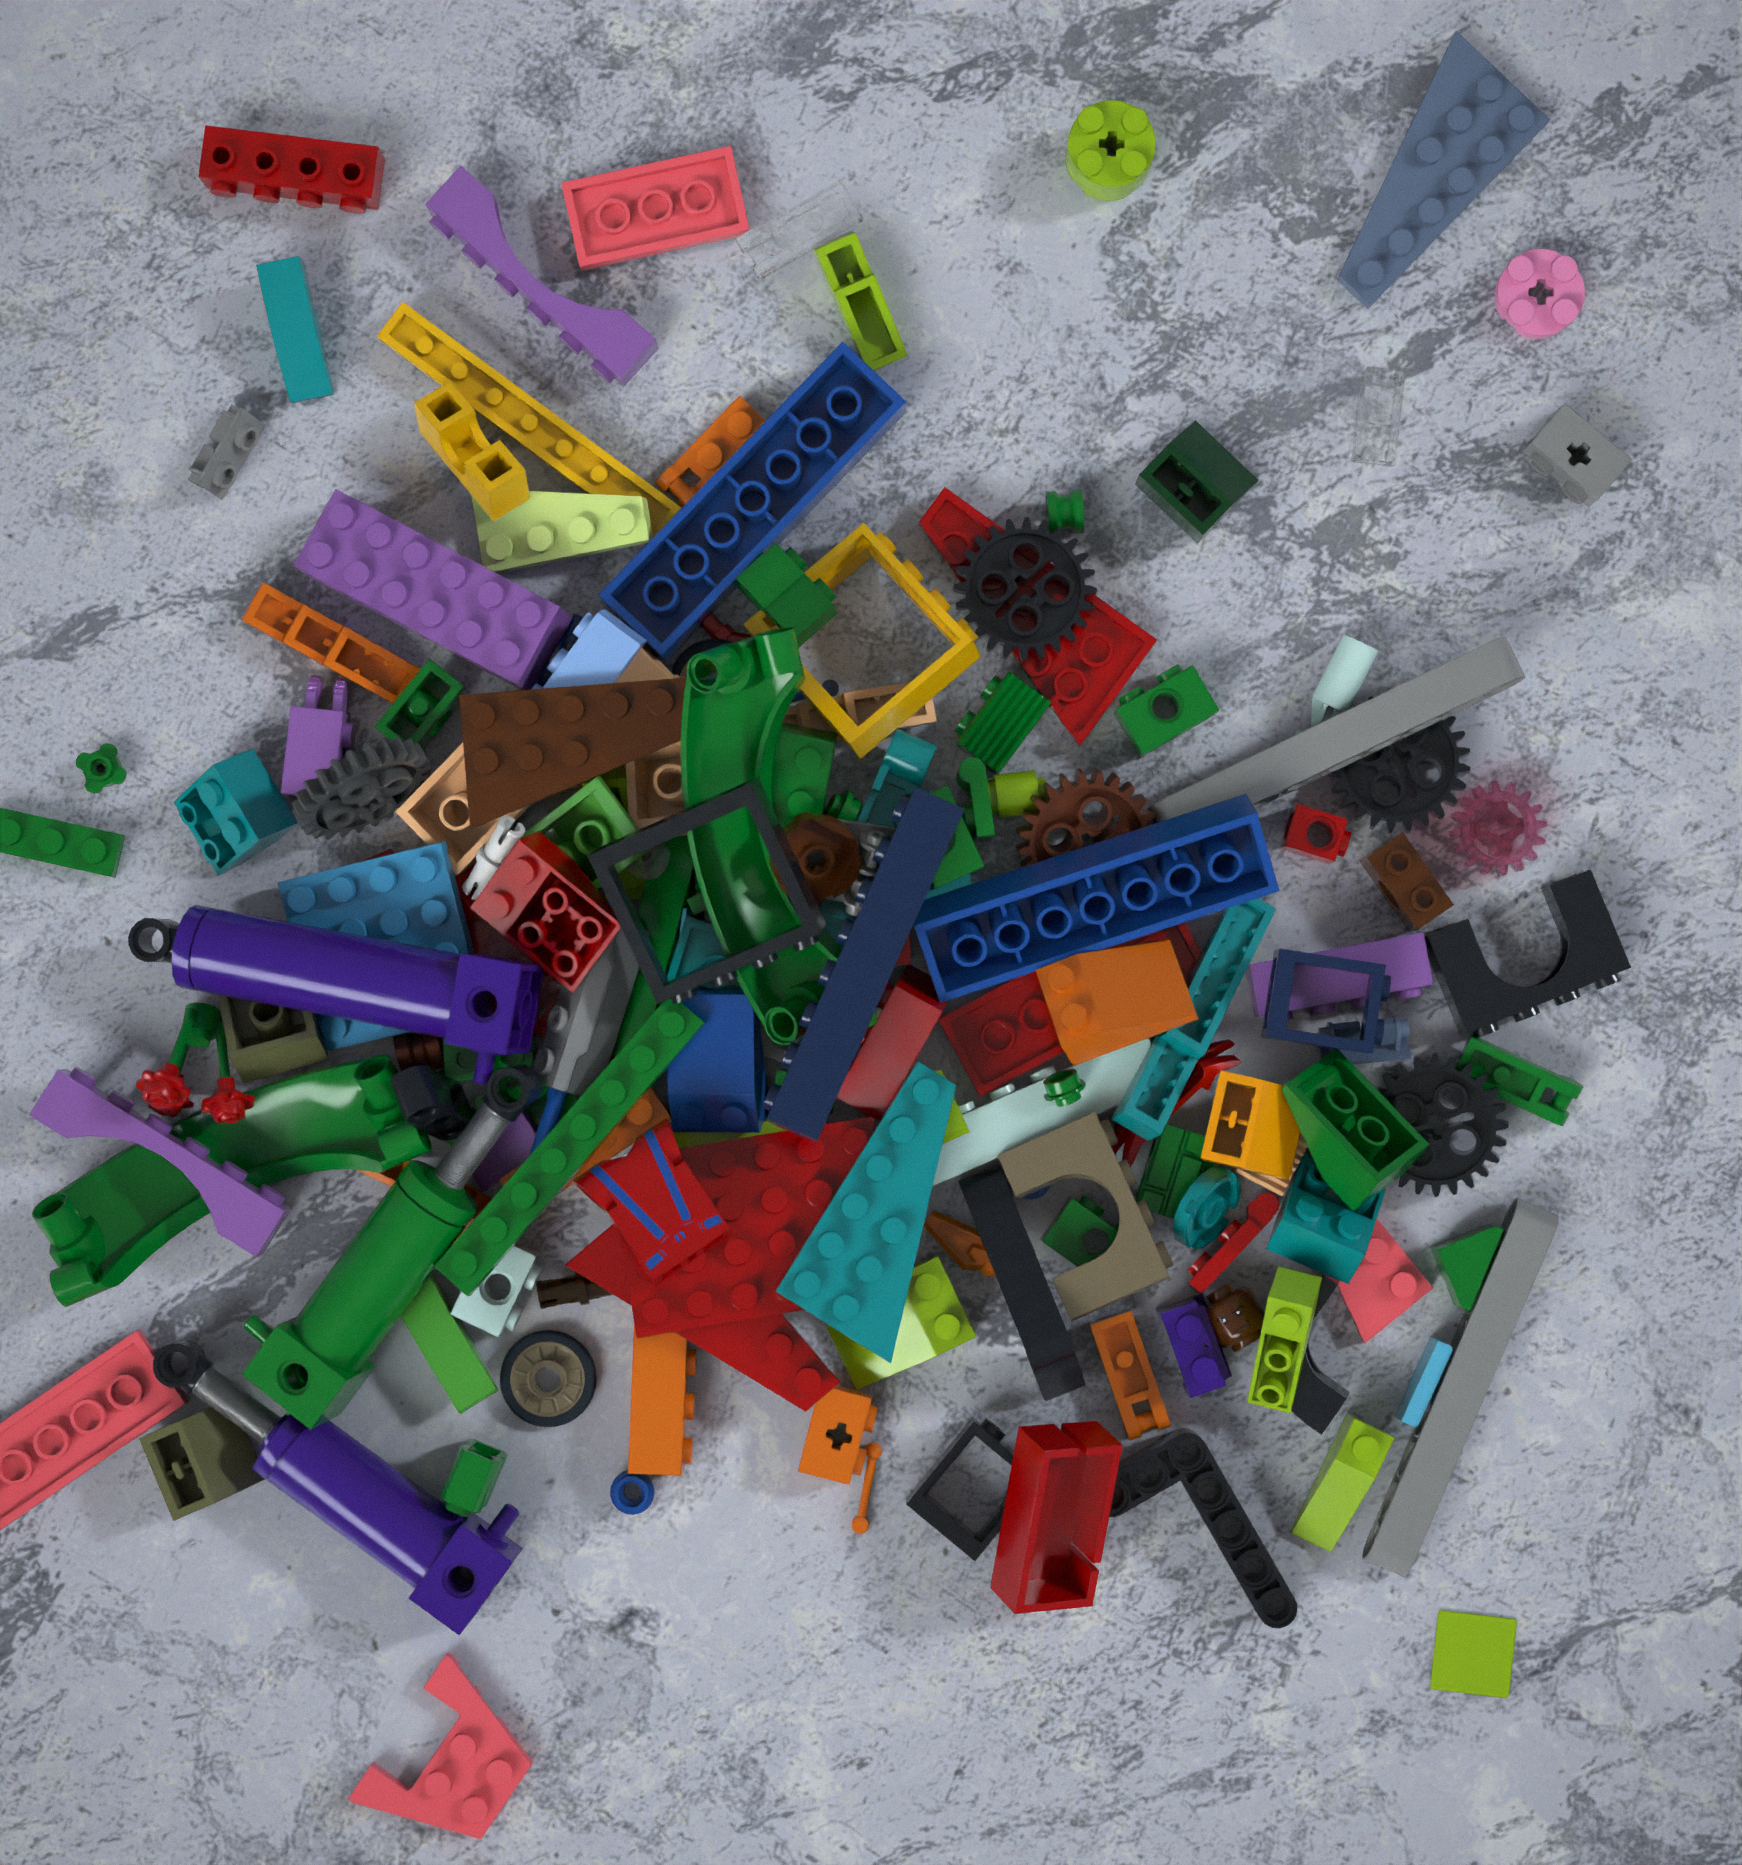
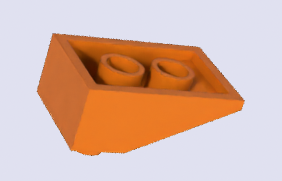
M1170 940L1080 953L1036 969L1060 1045L1073 1066L1199 1019Z

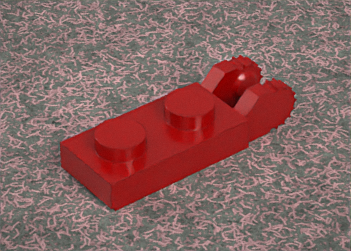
M1267 1191L1264 1194L1257 1195L1255 1197L1256 1200L1253 1199L1246 1207V1221L1241 1225L1235 1219L1219 1235L1218 1239L1223 1245L1211 1257L1205 1251L1189 1267L1187 1271L1193 1277L1187 1284L1198 1294H1202L1274 1218L1273 1215L1277 1214V1211L1280 1210L1279 1199L1276 1198V1195H1273L1272 1192L1267 1193Z

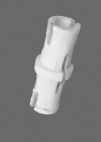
M509 816L500 817L486 846L483 844L476 853L477 862L468 879L462 885V889L467 896L474 886L477 887L471 897L472 899H477L515 844L524 835L525 827L520 822L516 825L514 831L510 830L516 819Z

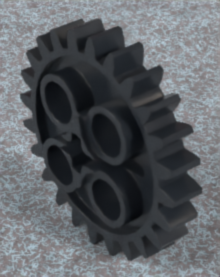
M1025 517L1022 529L1016 530L1011 519H1007L1005 533L1002 534L996 527L991 525L989 527L991 539L989 542L979 536H976L974 539L975 545L979 550L978 553L970 550L963 552V557L971 564L970 567L957 566L956 574L966 579V582L957 583L953 587L954 592L965 595L964 599L955 603V609L969 611L964 620L969 626L976 624L975 634L979 637L977 640L984 636L989 638L986 648L987 652H991L998 644L1003 646V659H1007L1012 649H1015L1019 652L1021 662H1025L1029 650H1034L1038 659L1043 660L1045 647L1048 645L1056 654L1060 653L1061 644L1059 639L1062 637L1073 644L1076 637L1071 627L1085 629L1087 622L1079 614L1092 613L1095 607L1084 600V597L1096 595L1097 592L1096 587L1085 585V581L1095 575V570L1081 568V565L1089 557L1088 553L1074 555L1073 550L1077 545L1078 539L1074 538L1067 543H1063L1061 538L1064 528H1058L1051 535L1047 533V520H1043L1038 529L1035 530L1031 528L1029 517ZM1024 548L1030 549L1036 554L1038 563L1030 569L1020 568L1014 562L1013 555L1015 552ZM1053 562L1054 568L1034 585L1032 591L1033 598L1025 594L1003 617L998 618L995 615V612L1015 596L1018 588L1016 582L1019 581L1023 585L1027 584L1045 564ZM988 579H998L1005 585L1006 593L1000 599H989L982 592V584ZM1052 580L1063 582L1068 589V596L1060 601L1051 600L1044 592L1045 584ZM1021 610L1031 612L1036 618L1037 624L1035 628L1030 631L1018 630L1012 622V616L1016 612Z
M1448 717L1420 730L1422 738L1417 743L1408 744L1401 740L1393 743L1397 756L1409 759L1406 762L1404 771L1410 784L1415 789L1416 797H1409L1398 767L1389 768L1388 764L1391 761L1392 752L1389 746L1381 749V756L1375 761L1360 759L1327 775L1330 777H1340V781L1332 787L1331 791L1332 793L1346 792L1347 796L1341 803L1342 809L1355 804L1358 807L1354 816L1355 821L1368 814L1371 816L1370 829L1373 830L1379 821L1383 820L1386 821V829L1389 834L1392 833L1396 822H1402L1407 834L1411 832L1412 821L1416 819L1424 829L1428 828L1429 813H1432L1440 820L1443 819L1445 813L1441 806L1442 802L1452 807H1455L1458 802L1450 791H1464L1466 788V784L1456 778L1457 775L1469 774L1471 769L1470 766L1459 763V759L1465 758L1470 754V748L1457 747V743L1465 737V732L1457 731L1451 733L1450 728L1454 724L1456 717ZM1424 763L1432 764L1439 771V780L1431 784L1422 783L1416 777V767ZM1385 780L1393 782L1398 788V797L1392 801H1382L1375 794L1374 787L1377 783Z
M1437 1052L1433 1053L1430 1065H1424L1421 1057L1415 1055L1414 1068L1411 1070L1403 1062H1398L1397 1069L1400 1075L1398 1078L1387 1072L1383 1074L1382 1077L1388 1086L1387 1090L1375 1087L1395 1109L1397 1102L1403 1098L1414 1099L1419 1104L1420 1115L1413 1120H1407L1413 1128L1426 1125L1431 1114H1436L1438 1120L1450 1119L1466 1112H1473L1475 1117L1471 1120L1444 1125L1441 1135H1436L1435 1131L1430 1128L1419 1131L1418 1133L1430 1144L1433 1156L1425 1162L1415 1161L1401 1175L1398 1186L1402 1188L1411 1179L1416 1181V1194L1419 1195L1425 1184H1428L1432 1187L1434 1197H1438L1441 1185L1447 1184L1451 1193L1456 1195L1458 1181L1463 1180L1468 1187L1473 1188L1475 1183L1472 1173L1477 1172L1484 1177L1489 1175V1171L1484 1164L1485 1160L1494 1163L1500 1161L1499 1155L1492 1150V1147L1506 1146L1507 1143L1505 1138L1496 1134V1131L1509 1127L1508 1121L1496 1119L1497 1114L1506 1110V1103H1492L1491 1099L1498 1094L1499 1088L1497 1086L1485 1090L1483 1084L1488 1074L1484 1072L1476 1078L1471 1076L1473 1062L1469 1061L1460 1070L1456 1068V1055L1452 1054L1446 1065L1440 1064ZM1451 1086L1458 1088L1464 1096L1463 1104L1455 1109L1443 1106L1439 1100V1092L1443 1088ZM1459 1129H1466L1474 1134L1476 1145L1468 1151L1458 1150L1451 1142V1135Z

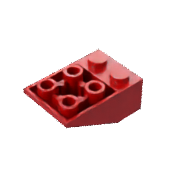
M540 831L518 840L470 907L572 993L576 991L622 929L612 907L576 862Z

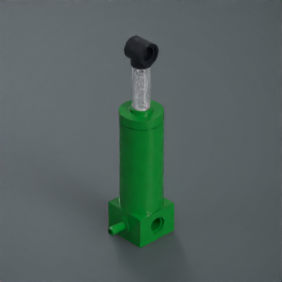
M517 1064L496 1070L490 1076L487 1082L486 1094L482 1098V1106L459 1135V1138L454 1142L443 1160L438 1164V1167L435 1168L419 1160H410L297 1317L278 1324L274 1330L256 1315L250 1316L244 1323V1329L263 1345L245 1368L242 1375L310 1430L343 1412L376 1367L369 1361V1358L432 1274L436 1263L453 1245L479 1209L476 1201L463 1186L509 1125L510 1121L515 1122L524 1108L530 1107L538 1101L542 1093V1081L540 1075L533 1068ZM511 1076L517 1078L522 1085V1094L518 1100L512 1098L507 1091V1082Z

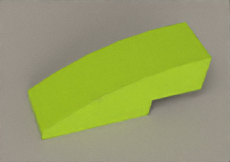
M849 231L813 247L812 250L860 358L875 371L907 357L908 354L876 276L871 271L856 232Z

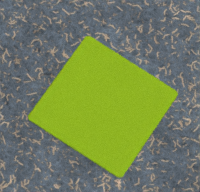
M1440 1610L1437 1618L1430 1688L1433 1690L1508 1698L1517 1620Z

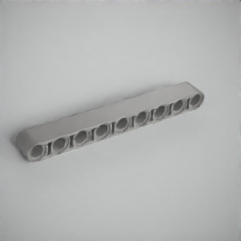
M1507 638L1495 639L1154 803L1148 808L1155 814L1152 820L1155 824L1243 794H1247L1254 808L1257 809L1521 682L1525 679V675Z
M1515 1198L1510 1205L1500 1227L1504 1230L1470 1311L1465 1310L1450 1344L1453 1351L1419 1425L1413 1430L1368 1535L1362 1554L1364 1560L1402 1577H1405L1411 1570L1553 1239L1559 1222L1558 1215L1520 1198Z

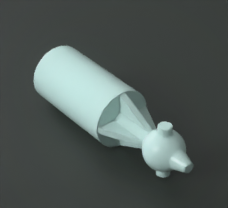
M1345 634L1342 635L1312 695L1311 727L1351 708L1379 652L1378 650ZM1297 730L1295 735L1301 733L1302 731Z

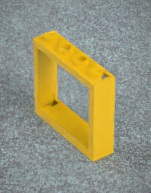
M864 522L805 571L804 574L813 582L818 578L822 579L833 590L872 557L953 646L859 726L856 725L802 664L805 680L798 691L859 759L863 758L981 657L974 643L979 637L969 627L968 623L962 617L956 622L947 613L951 606L940 592L935 588L928 592L921 585L920 582L924 578L913 563L908 559L901 563L893 554L897 549L886 535L884 536L881 531L875 535ZM759 610L743 624L751 637L759 633L779 629L762 610Z

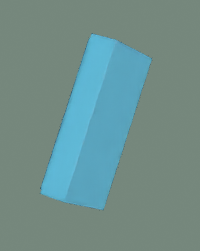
M1430 1336L1394 1415L1397 1419L1413 1427L1419 1425L1453 1351L1452 1346Z

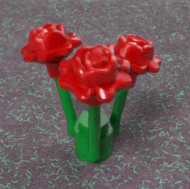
M198 1002L186 1005L182 1027L168 1063H164L161 1069H158L156 1072L144 1070L142 1078L137 1080L136 1087L141 1090L143 1100L149 1103V1109L162 1116L174 1118L181 1112L182 1108H193L194 1103L188 1098L191 1091L188 1087L184 1086V1075L181 1074L190 1045L194 1047H208L214 1039L217 1042L220 1078L217 1080L218 1091L211 1097L202 1100V1112L211 1113L215 1122L219 1124L224 1122L233 1124L245 1118V1110L254 1107L255 1097L236 1090L235 1080L230 1077L223 1021H219L221 1012L215 1006Z

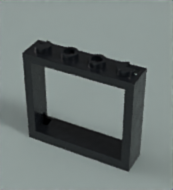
M759 777L598 847L588 855L657 1004L667 999H671L673 1004L683 1002L697 994L695 987L711 981L713 987L722 985L738 976L737 969L750 963L754 969L766 966L779 958L776 952L793 946L795 951L805 949L819 941L817 934H820L827 925ZM747 805L801 924L668 981L614 864Z

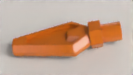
M933 1210L923 1226L962 1270H980L988 1278L990 1275L996 1278L978 1230Z

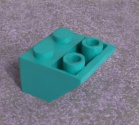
M254 749L213 764L174 801L182 821L188 825L200 845L205 859L211 863L218 876L225 874L276 843L298 824Z
M1303 1155L1276 1217L1266 1249L1349 1284L1366 1255L1386 1189L1384 1188L1353 1212L1322 1179L1314 1159Z

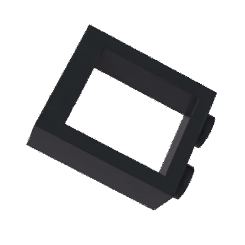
M972 1417L907 1496L906 1505L972 1560L976 1561L1000 1532L1005 1500L976 1534L927 1494L974 1436L978 1437L1012 1466L1014 1450L1002 1441L1006 1434L989 1419L985 1418L980 1423Z

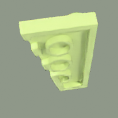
M529 491V500L495 521L490 518L472 496L482 565L497 574L646 544L653 538L648 502L642 496Z

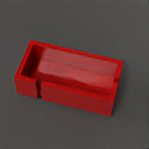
M1097 1421L1062 1423L1061 1430L1055 1424L1018 1426L990 1588L1014 1614L1093 1606L1099 1570L1092 1563L1101 1562L1123 1446Z

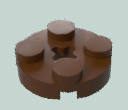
M809 812L796 815L792 822L783 828V831L816 902L820 903L818 899H825L831 895L834 898L842 895L854 883L861 866L858 845L852 832L842 821L829 815H813ZM815 850H822L821 854L825 858V862L822 865L814 863L811 868L806 867L808 863L806 856ZM770 856L769 866L781 889L788 895Z

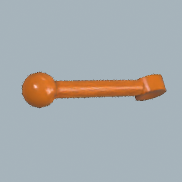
M875 1442L869 1443L865 1448L868 1460L858 1516H855L852 1520V1529L858 1534L865 1533L869 1528V1520L866 1516L876 1460L882 1455V1447Z

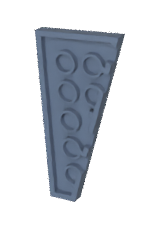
M1455 31L1337 278V281L1367 309L1380 298L1550 121L1537 106L1457 31Z

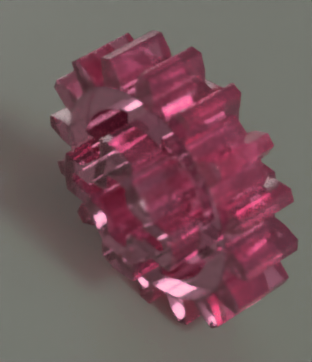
M1492 781L1488 785V793L1478 785L1472 788L1474 800L1466 796L1458 800L1464 811L1451 813L1450 818L1459 823V828L1449 831V836L1460 837L1461 841L1453 850L1455 853L1464 851L1468 853L1469 856L1464 864L1467 867L1477 862L1481 863L1480 874L1482 875L1489 874L1492 867H1495L1498 877L1506 876L1509 864L1515 872L1524 870L1522 858L1529 861L1536 860L1538 856L1532 847L1544 845L1546 842L1543 837L1537 835V830L1548 826L1547 821L1536 820L1535 814L1543 808L1542 805L1538 804L1530 807L1527 802L1532 793L1528 790L1519 796L1516 795V783H1508L1504 790L1501 791L1498 781ZM1486 802L1483 817L1478 822L1470 823L1476 809ZM1508 803L1516 807L1523 818H1518L1508 810ZM1496 821L1499 825L1515 827L1500 836L1494 832L1490 833V831L1480 830L1496 823ZM1525 835L1520 848L1510 856L1513 841L1518 836ZM1473 840H1479L1488 848V855L1480 851Z

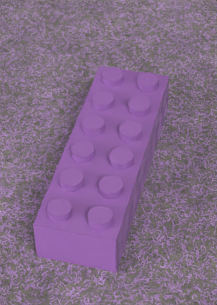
M337 489L333 492L293 565L311 579L520 690H531L538 682L572 620V617L560 606Z

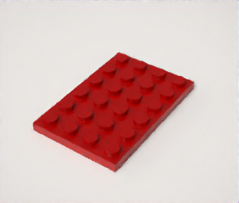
M873 1116L825 1124L816 1143L789 1131H781L679 1148L682 1159L686 1162L730 1227V1236L655 1286L620 1234L637 1339L803 1311L804 1309L778 1294L775 1290L875 1130Z

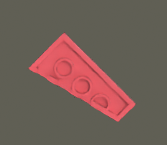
M1378 1219L1376 1220L1366 1255L1349 1284L1340 1281L1337 1285L1363 1343L1369 1341L1433 1289Z

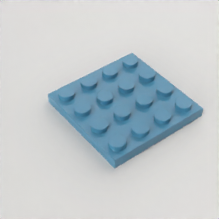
M446 841L278 882L287 922L453 953L475 954L455 874L448 856L449 851ZM317 1014L327 1051L411 1032Z

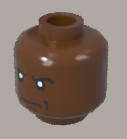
M1228 1283L1206 1296L1211 1304L1206 1306L1205 1309L1219 1347H1231L1236 1352L1260 1338L1265 1312L1250 1288L1240 1287L1233 1290Z

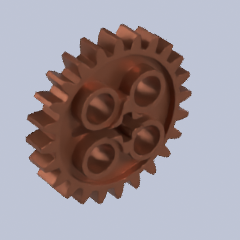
M1080 768L1076 769L1075 781L1072 782L1061 773L1059 774L1060 787L1054 789L1047 782L1043 783L1047 794L1044 799L1031 795L1030 798L1037 807L1034 812L1029 810L1021 811V815L1029 822V826L1017 827L1016 832L1020 837L1027 839V841L1015 847L1019 854L1029 856L1019 863L1020 867L1022 868L1085 847L1086 845L1081 837L1086 833L1091 836L1094 841L1092 844L1149 826L1146 823L1151 821L1155 814L1150 809H1141L1147 802V799L1141 793L1131 797L1135 790L1131 782L1127 781L1119 787L1120 778L1116 773L1112 772L1105 782L1103 773L1097 768L1094 769L1090 780L1086 778ZM1092 801L1102 802L1101 811L1097 816L1089 819L1083 818V809L1088 803ZM1113 816H1119L1117 822L1110 823ZM1061 827L1067 830L1066 837L1061 843L1057 845L1047 844L1048 835L1052 830Z

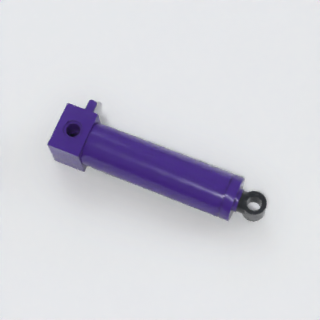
M200 905L190 907L183 915L180 924L171 919L144 918L131 928L128 936V945L132 954L137 959L144 962L171 963L172 976L176 985L181 988L445 1038V1044L469 1048L470 1051L478 1052L473 1081L477 1084L487 1085L493 1072L495 1055L505 1056L530 1053L544 976V969L538 964L486 954L453 953ZM157 930L163 935V945L159 951H156L152 945V937ZM495 998H496V1000H497V1008H496V1011H495V1008H494V1000H495Z

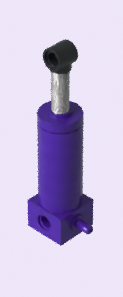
M180 1340L162 1347L157 1352L153 1360V1371L161 1384L169 1388H180L189 1396L191 1394L197 1395L199 1399L206 1402V1404L217 1410L221 1415H224L230 1422L235 1423L237 1427L242 1428L244 1432L251 1435L258 1442L260 1441L261 1446L259 1450L262 1452L254 1463L252 1470L415 1588L408 1599L456 1634L460 1635L471 1622L522 1551V1547L505 1536L519 1516L518 1509L513 1505L505 1504L491 1524L475 1513H472L465 1520L460 1515L447 1510L445 1504L330 1420L310 1430L291 1414H285L283 1417L277 1416L266 1405L261 1404L255 1397L250 1396L248 1392L241 1389V1387L239 1388L237 1384L232 1383L230 1379L223 1376L216 1369L214 1370V1363L206 1358L205 1352L199 1344L191 1340ZM175 1352L184 1354L188 1359L189 1369L185 1375H179L172 1369L171 1358ZM459 1566L469 1568L474 1575V1580L464 1578L460 1574Z

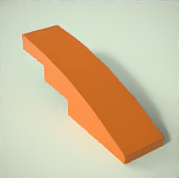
M264 582L260 584L241 618L242 621L392 704L420 671V668Z

